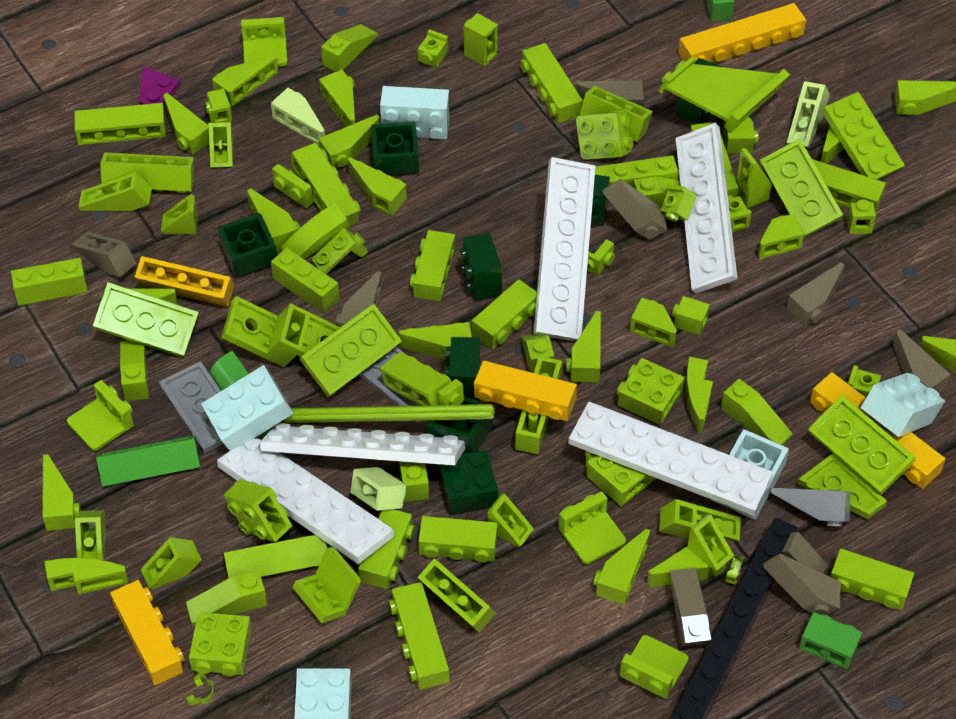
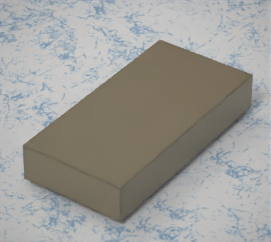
M791 532L782 553L793 560L824 573L828 564L799 532Z

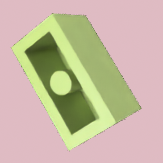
M379 467L360 468L353 471L350 493L377 511L400 509L403 506L406 494V484Z

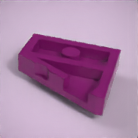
M143 67L139 105L163 103V107H165L163 95L168 93L170 96H173L181 86L180 80Z

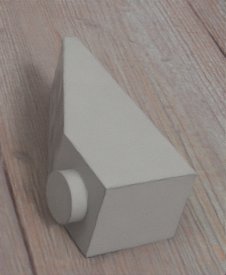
M771 488L772 494L818 520L827 521V526H842V522L850 521L851 491Z

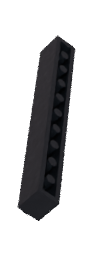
M774 517L672 719H707L776 581L764 568V563L780 553L783 554L782 550L791 532H797V526Z

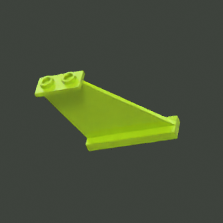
M692 56L686 62L682 60L675 67L673 73L669 71L661 79L663 84L659 92L662 94L667 90L725 120L726 124L724 127L729 132H732L780 90L790 74L785 69L780 73H769L693 64L695 58Z

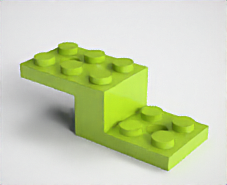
M235 296L231 302L221 338L285 367L294 357L303 356L318 345L321 340L326 339L341 327L291 303L277 316ZM245 322L250 323L254 331L249 330Z

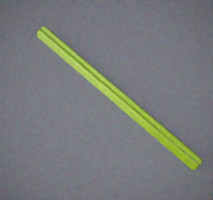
M491 404L291 408L294 414L284 419L286 423L492 419L494 418L495 410Z

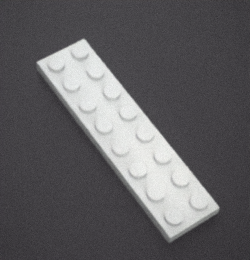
M716 123L676 138L680 184L697 195L688 220H684L691 288L695 293L737 279L720 127Z
M555 157L549 159L533 333L535 335H548L551 338L576 342L582 333L595 165Z
M588 402L568 442L570 445L753 516L773 476V472L592 402Z
M286 423L277 424L261 441V451L456 465L465 450L464 441L458 440V437L453 435L444 436L443 438L434 437L432 434L412 436L407 432L386 434L382 430L362 432V430L356 428L343 431L338 430L336 427L316 429L311 425L290 427V424Z
M257 437L246 441L240 447L232 449L217 460L218 468L237 481L242 479L249 482L253 481L261 486L271 487L277 494V501L288 512L289 517L357 564L361 563L394 537V529L281 453L261 451L262 440Z

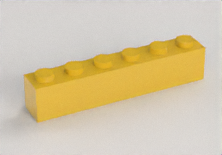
M795 3L680 38L678 54L685 62L692 56L695 58L694 63L698 57L712 63L720 62L804 35L806 19Z
M833 372L813 388L810 403L817 410L824 413L843 395L914 455L916 461L903 473L911 483L917 484L924 489L942 472L945 457L912 432L898 437L861 409L866 397Z

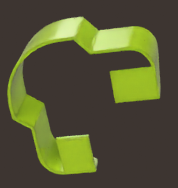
M734 555L725 582L736 585V578L739 576L743 557Z
M198 673L194 677L197 687L203 685L201 678H204L207 685L212 686V692L204 699H195L194 695L185 696L189 706H194L198 703L204 705L213 698L212 681L207 680L205 674Z

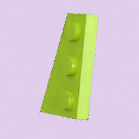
M831 454L798 479V485L806 489L851 491L850 511L866 519L879 512L887 503V500L834 454Z

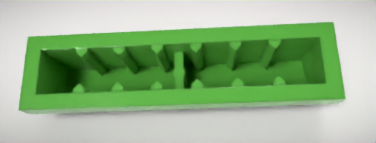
M233 351L222 356L210 371L211 377L221 391L249 374ZM276 425L258 435L257 438L263 440V438L269 433V431L272 428H275Z
M194 435L96 454L102 487L200 467Z

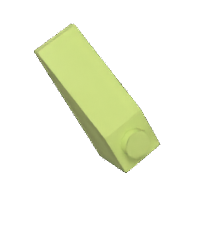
M804 81L787 144L800 139L804 147L809 148L824 116L821 110L827 106L830 93L825 85Z
M287 88L271 102L272 118L319 145V138L325 136V130L305 97L299 92Z

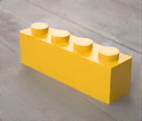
M141 256L134 277L141 287L149 289H175L176 295L225 307L229 306L235 287L229 276Z
M483 360L474 381L475 398L485 402L491 401L502 404L505 407L526 410L532 414L537 413L549 416L555 420L568 421L577 399V384Z
M136 580L110 592L113 605L154 686L183 673L181 662L185 661L179 647H173L171 642L174 641L169 627L164 628L161 622L164 621L158 607L153 608L150 603L153 601L148 587L143 588L140 581Z

